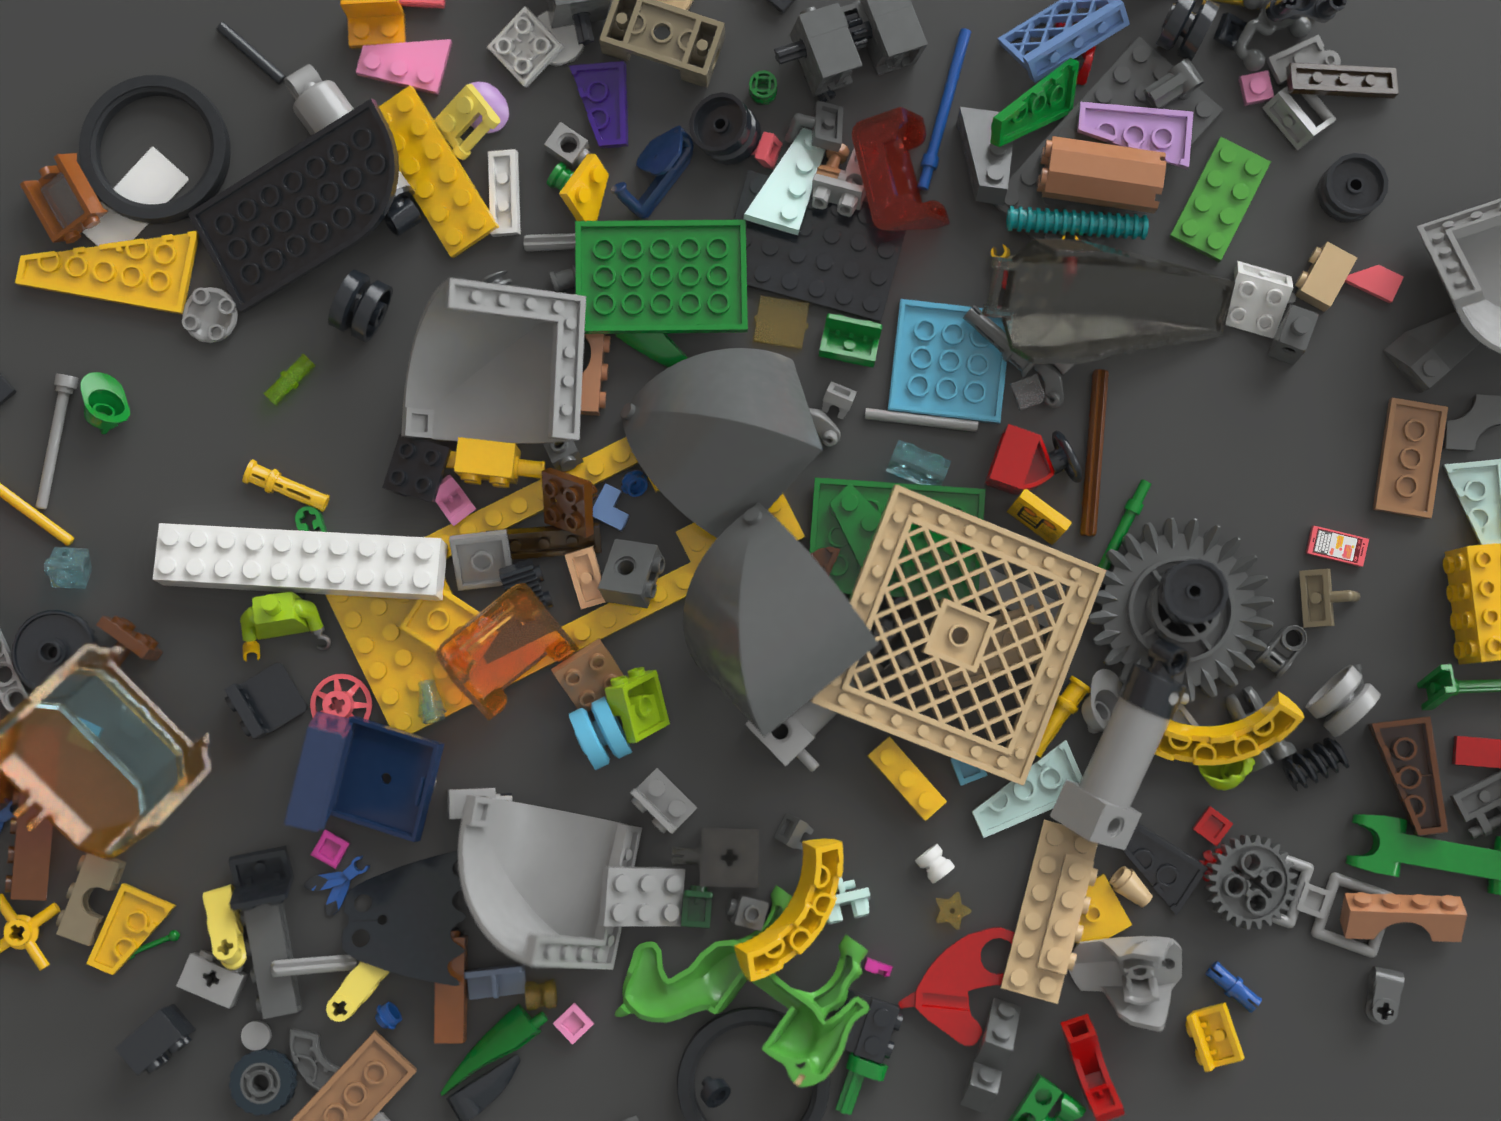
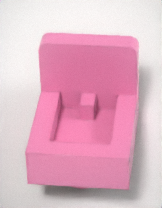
M447 475L442 479L435 502L451 524L455 526L476 510V508L451 475Z

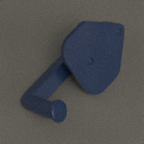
M676 126L649 142L637 159V167L644 172L656 176V178L639 200L627 190L625 182L615 184L611 188V192L637 217L644 219L649 217L689 165L694 147L691 136L681 126Z

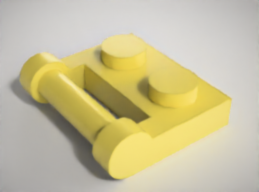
M467 84L434 119L444 138L452 146L453 153L461 160H466L471 154L470 150L490 129H495L501 122L498 115L473 84ZM481 115L483 121L463 141L460 136Z

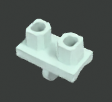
M839 878L836 890L839 894L835 895L837 900L827 920L828 925L842 922L843 917L840 907L849 904L852 906L854 918L868 916L869 888L845 892V890L856 888L855 881L853 879L843 882V879Z

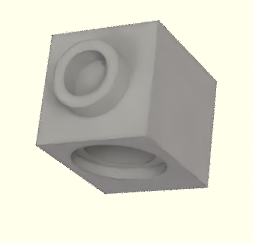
M562 122L557 125L544 144L548 153L567 164L573 170L578 164L580 165L587 154H590L588 140ZM573 142L577 147L573 152L566 153L562 151L564 144Z

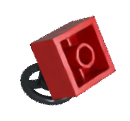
M1008 424L1001 434L984 485L1013 495H1020L1024 489L1031 491L1052 478L1053 475L1062 472L1063 469L1073 482L1079 483L1082 480V471L1070 443L1062 432L1056 430L1052 433V442L1055 450L1048 453L1041 435Z

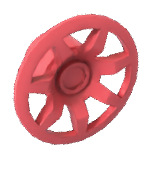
M348 674L329 676L323 679L312 693L310 709L313 718L317 713V696L323 699V710L320 712L349 718L354 716L352 714L354 709L366 708L363 719L369 720L373 706L370 691L361 680ZM339 679H348L356 684L345 692L342 691ZM334 680V691L328 694L321 692V689L327 683ZM359 687L365 693L367 703L355 702L352 697Z

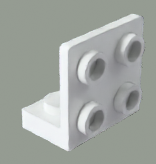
M1237 261L1234 269V283L1220 319L1221 323L1274 338L1293 290L1292 276Z

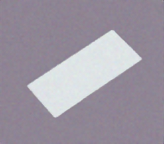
M151 147L113 189L121 196L137 203L161 204L169 202L189 178L158 150ZM101 201L100 203L104 210L107 209L108 212L100 218L98 225L85 229L83 233L99 246V244L134 240L148 223L137 222L123 217L108 208Z

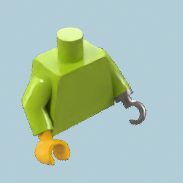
M294 592L252 598L253 606L248 607L240 618L242 639L246 641L242 647L243 659L246 662L247 654L251 652L257 654V660L260 659V645L257 641H254L256 639L260 640L310 631L312 635H316L317 639H323L327 642L325 646L317 645L318 649L326 650L331 646L329 636L322 633L325 628L316 605L311 601L300 598Z

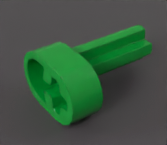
M851 1052L845 1066L848 1069V1073L835 1110L845 1115H852L864 1078L884 1081L888 1066L884 1063L881 1064Z

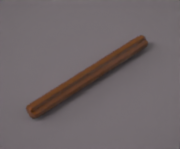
M1095 369L1092 375L1080 534L1085 537H1094L1097 533L1109 372L1104 369Z

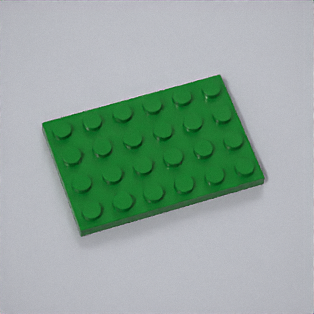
M746 220L575 221L576 295L586 296L584 334L748 332Z
M815 477L809 553L811 554L820 548L826 547L841 549L829 577L843 594H852L861 567L830 505V502L849 483L881 515L893 486L899 485L984 520L986 489ZM911 524L909 532L919 528V526ZM929 531L934 543L946 538ZM923 532L910 537L915 551L928 546ZM949 542L936 548L942 562L955 557ZM956 542L960 553L973 549ZM908 548L899 555V558L910 554ZM931 551L918 556L923 570L936 565ZM975 553L963 558L968 572L980 568ZM912 559L899 564L905 578L918 573ZM957 561L945 566L950 581L962 576ZM895 569L888 586L899 581ZM939 570L926 575L931 589L944 584ZM980 573L971 577L976 591L979 590ZM920 578L907 583L913 597L926 592ZM965 580L952 585L958 599L970 594ZM902 586L889 591L891 597L899 598L906 596ZM947 589L934 593L937 601H941V598L952 601ZM971 599L966 603H974V601Z

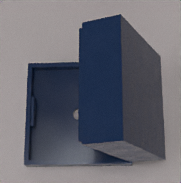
M317 711L307 728L284 824L318 832L319 829H324L329 816L332 815L411 842L421 841L444 744L357 716L345 718ZM385 773H388L391 776V782L389 784H386L383 781V775Z

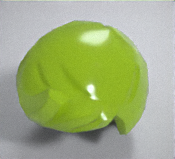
M1251 757L1229 764L1198 765V768L1211 787L1216 790L1226 791L1235 788L1244 781L1245 777L1252 772V766L1255 765V761Z

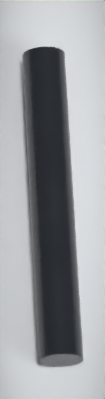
M221 22L217 26L216 30L278 85L284 81L286 76L226 23Z

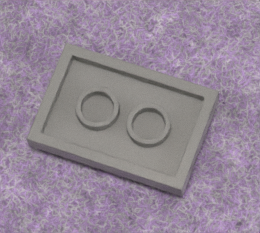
M603 866L599 925L681 926L685 869L680 867Z

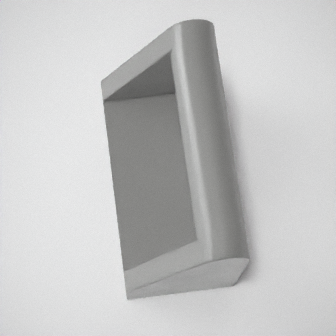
M1287 86L1262 108L1298 151L1337 119L1317 95L1301 94L1323 120V123L1316 127L1290 94H1288Z

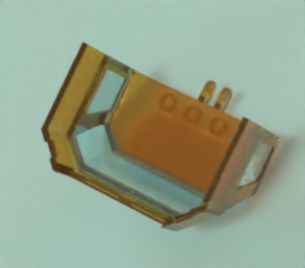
M85 644L0 721V773L27 799L13 813L16 818L22 817L31 805L40 812L28 822L26 828L29 831H32L46 818L78 850L111 861L156 829L211 772V759H208L207 755L209 732L193 743L112 661L126 647L114 646L112 648L98 647L96 644Z

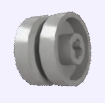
M1348 665L1335 674L1311 697L1305 706L1315 718H1322L1328 715L1323 726L1333 737L1343 734L1356 724L1376 704L1381 695L1370 683L1359 686L1363 675L1353 665Z

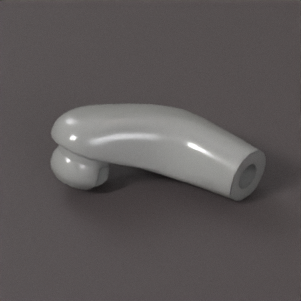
M809 408L816 431L822 438V442L826 446H834L841 437L838 427L822 410Z

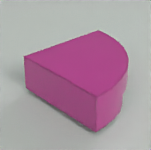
M866 957L863 964L865 971L877 973L884 977L890 976L893 966Z

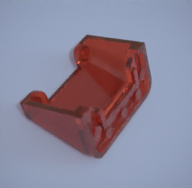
M901 106L857 122L852 130V141L872 220L876 227L885 231L936 229L949 225L948 214L942 203L934 200L922 203L909 150L918 148L924 143L926 128L922 116Z

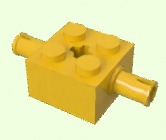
M458 437L457 450L451 451L446 468H454V472L461 477V480H464V483L481 485V481L484 480L492 483L494 487L509 488L510 484H517L518 476L542 479V471L545 470L546 463L545 461L520 459L521 450L514 443Z

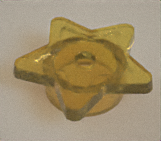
M956 892L950 899H936L940 909L936 922H949L956 930L960 929L961 918L972 912L970 908L961 903L960 893ZM951 908L955 909L953 914L950 913Z

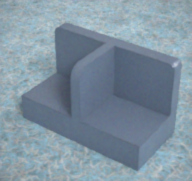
M524 963L470 969L464 972V979L467 978L469 1000L489 997L499 998L500 996L528 992Z

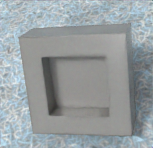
M831 381L823 398L822 411L827 413L830 406H837L840 410L838 418L843 419L850 410L857 392Z

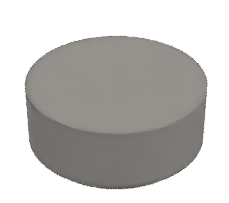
M260 1020L248 1023L241 1032L243 1045L254 1051L266 1047L272 1037L269 1025Z

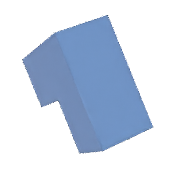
M605 483L593 506V518L622 532L630 515L615 508L622 492Z

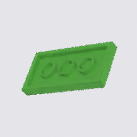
M1220 137L1169 238L1220 262L1271 161Z

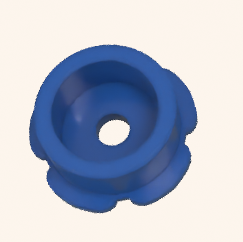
M640 470L630 471L622 478L621 490L625 494L638 497L647 490V477Z
M392 1002L377 1006L375 1018L378 1024L384 1029L388 1027L394 1030L396 1025L402 1020L399 1009Z

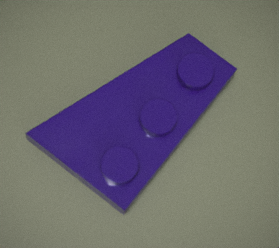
M625 62L570 65V70L575 78L577 89L586 108L598 146L600 148L628 147Z

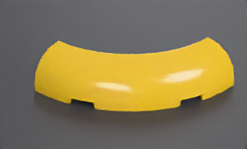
M1278 691L1261 709L1233 723L1219 726H1193L1170 720L1155 755L1171 761L1176 759L1192 762L1194 765H1222L1242 761L1256 756L1274 743L1282 741L1304 719V715L1294 702Z
M835 839L802 841L803 863L801 875L788 906L780 917L765 931L748 941L734 945L740 968L750 982L769 976L782 969L783 965L795 955L802 954L823 929L836 903L837 898L835 894L839 878H842V841Z

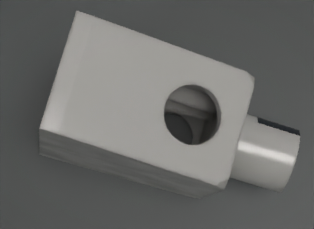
M495 788L447 789V818L462 819L467 794L512 801V793L496 794Z

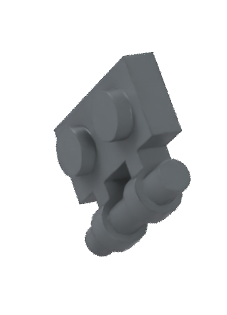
M1501 771L1450 795L1462 821L1467 822L1473 818L1476 821V826L1467 830L1472 840L1480 836L1486 837L1492 834L1494 829L1501 826ZM1497 807L1499 814L1487 820L1484 813Z

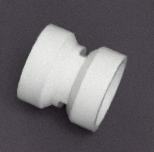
M938 844L933 845L915 860L920 868L927 869V877L932 884L939 881L955 867L950 859H945V857L941 856L943 850Z

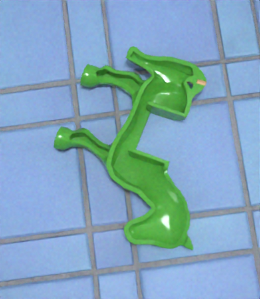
M775 885L770 894L772 901L771 912L761 931L756 930L741 939L714 942L699 954L689 968L668 979L664 971L662 951L657 943L644 942L639 944L634 950L627 976L624 980L622 991L623 1004L616 1010L615 1016L624 1017L632 1013L638 1018L649 1022L667 1023L703 1010H708L713 1014L721 1013L733 1001L748 980L740 968L734 945L756 937L771 926L786 909L792 896ZM846 934L838 945L840 959L836 971L831 979L818 991L809 993L793 989L777 977L775 973L752 981V983L789 1009L762 1047V1050L775 1060L783 1063L790 1078L799 1087L815 1085L824 1080L835 1069L844 1051L854 1022L869 1011L867 1002L857 996L836 1015L825 1022L829 1012L838 1010L844 1005L851 983L862 973L860 962L868 953L867 949ZM806 1062L802 1069L796 1067V1065Z

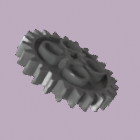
M1252 834L1251 838L1248 835H1241L1240 842L1236 838H1230L1231 847L1221 844L1220 848L1223 853H1212L1213 857L1217 860L1216 863H1207V866L1213 870L1212 874L1204 875V878L1211 880V884L1205 886L1204 890L1213 892L1207 898V901L1217 902L1213 911L1217 913L1223 912L1221 919L1225 921L1231 919V925L1238 927L1241 924L1242 928L1250 929L1252 924L1253 928L1261 929L1263 922L1265 925L1271 926V916L1280 920L1282 917L1279 910L1289 911V907L1285 904L1286 899L1295 900L1289 894V891L1298 887L1290 883V879L1297 877V874L1291 873L1288 870L1293 867L1294 862L1284 861L1289 853L1286 851L1278 852L1281 845L1278 843L1271 844L1270 838L1263 837L1260 839L1259 835ZM1250 854L1252 863L1246 868L1244 860ZM1234 865L1241 874L1250 876V880L1269 892L1270 897L1267 898L1260 889L1250 887L1251 883L1232 871L1231 867ZM1272 872L1274 876L1273 882L1267 885L1266 877ZM1234 878L1235 888L1229 892L1228 882ZM1256 895L1257 904L1251 909L1250 900Z

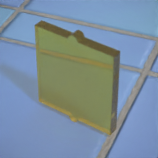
M761 296L758 315L754 317L756 328L753 342L802 349L805 329H808L809 326L806 323L809 303Z

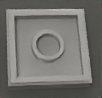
M507 529L449 537L458 591L503 586L499 576V569L512 565Z

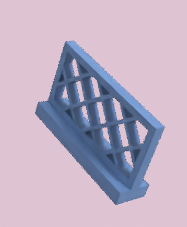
M1059 0L999 37L998 41L1027 70L1029 78L1036 83L1069 58L1075 59L1130 25L1124 2L1121 0ZM1078 8H1089L1088 13H1077ZM1064 9H1071L1069 14H1058ZM1066 22L1065 27L1053 28L1054 23ZM1047 23L1046 28L1034 29L1039 24ZM1031 37H1042L1041 42H1030ZM1017 38H1023L1022 43H1010Z

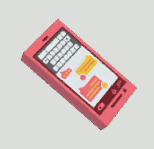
M1311 526L1305 554L1363 567L1369 539L1318 526Z

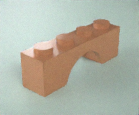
M584 334V338L591 347V358L587 368L582 373L580 415L600 416V408H606V392L602 391V381L608 380L609 364H604L605 353H610L611 336H606V334Z
M1345 893L1340 923L1344 936L1348 939H1375L1384 928L1392 924L1411 922L1424 927L1429 932L1432 941L1461 942L1467 913L1461 897L1451 895Z

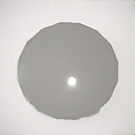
M213 287L197 288L184 305L182 325L191 336L201 342L214 343L222 341L232 333L237 324V306L232 297L222 289Z

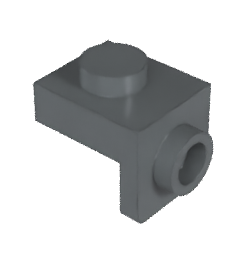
M735 892L733 898L728 900L726 906L727 920L735 925L761 931L769 904Z

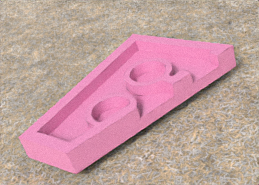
M452 40L364 45L356 73L358 76L403 87L411 85L415 90L438 95Z

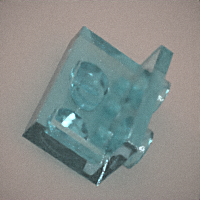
M898 440L886 472L919 485L941 486L951 461L939 454H933L918 448L914 444Z

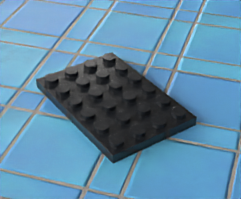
M748 170L734 220H744L745 212L770 176ZM810 197L798 235L746 220L747 287L881 323L911 214L863 201L861 209H855L852 216L848 217L837 212L838 204L828 202L826 209L814 208L812 206V197Z

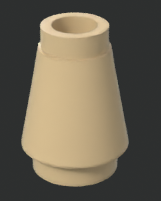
M1126 866L1119 868L1110 879L1109 883L1113 886L1115 892L1139 905L1141 908L1145 907L1153 897L1134 870L1128 869Z

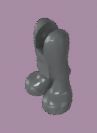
M1251 685L1242 689L1243 696L1250 708L1246 711L1243 710L1239 700L1233 693L1224 697L1227 710L1234 722L1250 716L1264 706L1257 691ZM1284 740L1279 743L1276 742L1269 747L1271 757L1266 749L1262 750L1260 754L1252 757L1255 765L1252 766V772L1249 774L1297 752L1295 746L1291 742Z

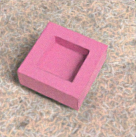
M1268 71L1243 75L1239 78L1245 106L1270 101L1274 97Z
M574 1002L553 1024L573 1045L594 1025V1022Z

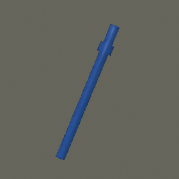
M960 29L926 154H923L920 165L923 168L917 187L921 190L929 189L933 170H937L940 159L938 157L939 148L971 35L969 29Z

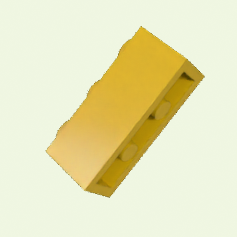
M890 736L866 755L924 821L947 802Z

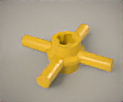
M1 893L0 912L7 922L3 930L4 937L0 939V953L9 947L18 950L26 949L38 969L42 971L50 963L36 944L39 936V926L60 913L59 906L54 902L34 917L17 915L4 894ZM20 927L25 929L22 933L23 937H19L17 934L21 930Z

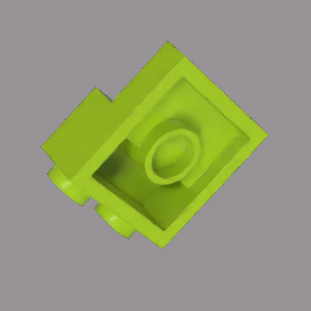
M644 667L628 670V677L619 676L611 679V686L605 688L607 703L613 716H621L627 743H637L670 724L657 670L645 671Z

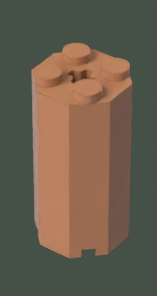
M1052 136L1051 140H1046L1045 147L1042 149L1040 164H1044L1045 168H1042L1041 175L1039 174L1036 191L1042 192V197L1154 214L1159 206V201H1155V195L1162 194L1166 171V161L1164 159L1166 158V153Z

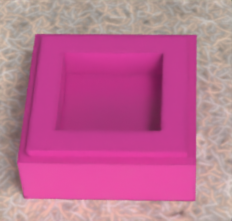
M324 830L311 856L337 869L351 843L328 830Z

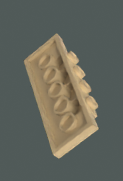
M1043 820L1001 984V989L1058 1004L1067 970L1073 971L1077 954L1072 953L1074 941L1080 943L1084 928L1083 925H1079L1081 913L1087 914L1091 900L1090 897L1086 896L1088 885L1094 886L1098 869L1093 868L1098 843L1086 840L1062 824Z

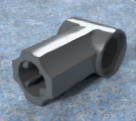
M1187 58L1171 68L1167 75L1145 88L1143 92L1150 106L1160 109L1179 96L1190 94L1200 87L1204 80L1190 59Z

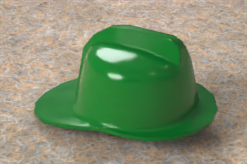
M93 372L85 375L80 382V391L84 402V417L90 425L98 428L101 434L105 435L109 430L128 420L130 408L121 384L108 374Z

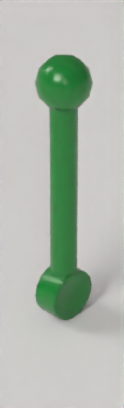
M172 930L169 935L140 946L129 960H132L136 954L167 941H177L180 938V933L177 930Z

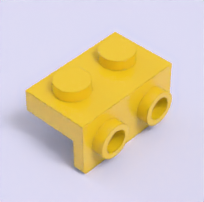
M1226 1002L1193 1010L1187 1016L1186 1030L1188 1035L1194 1039L1196 1059L1199 1065H1203L1205 1072H1210L1215 1067L1242 1061L1245 1058Z

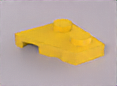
M596 154L586 155L559 193L577 221L598 220L609 174Z

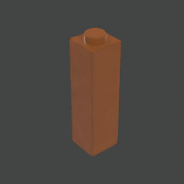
M451 930V938L456 944L463 947L465 952L451 960L447 966L448 972L460 982V985L451 986L435 983L434 1043H464L467 1040V978L464 979V972L468 970V936H461L460 930Z

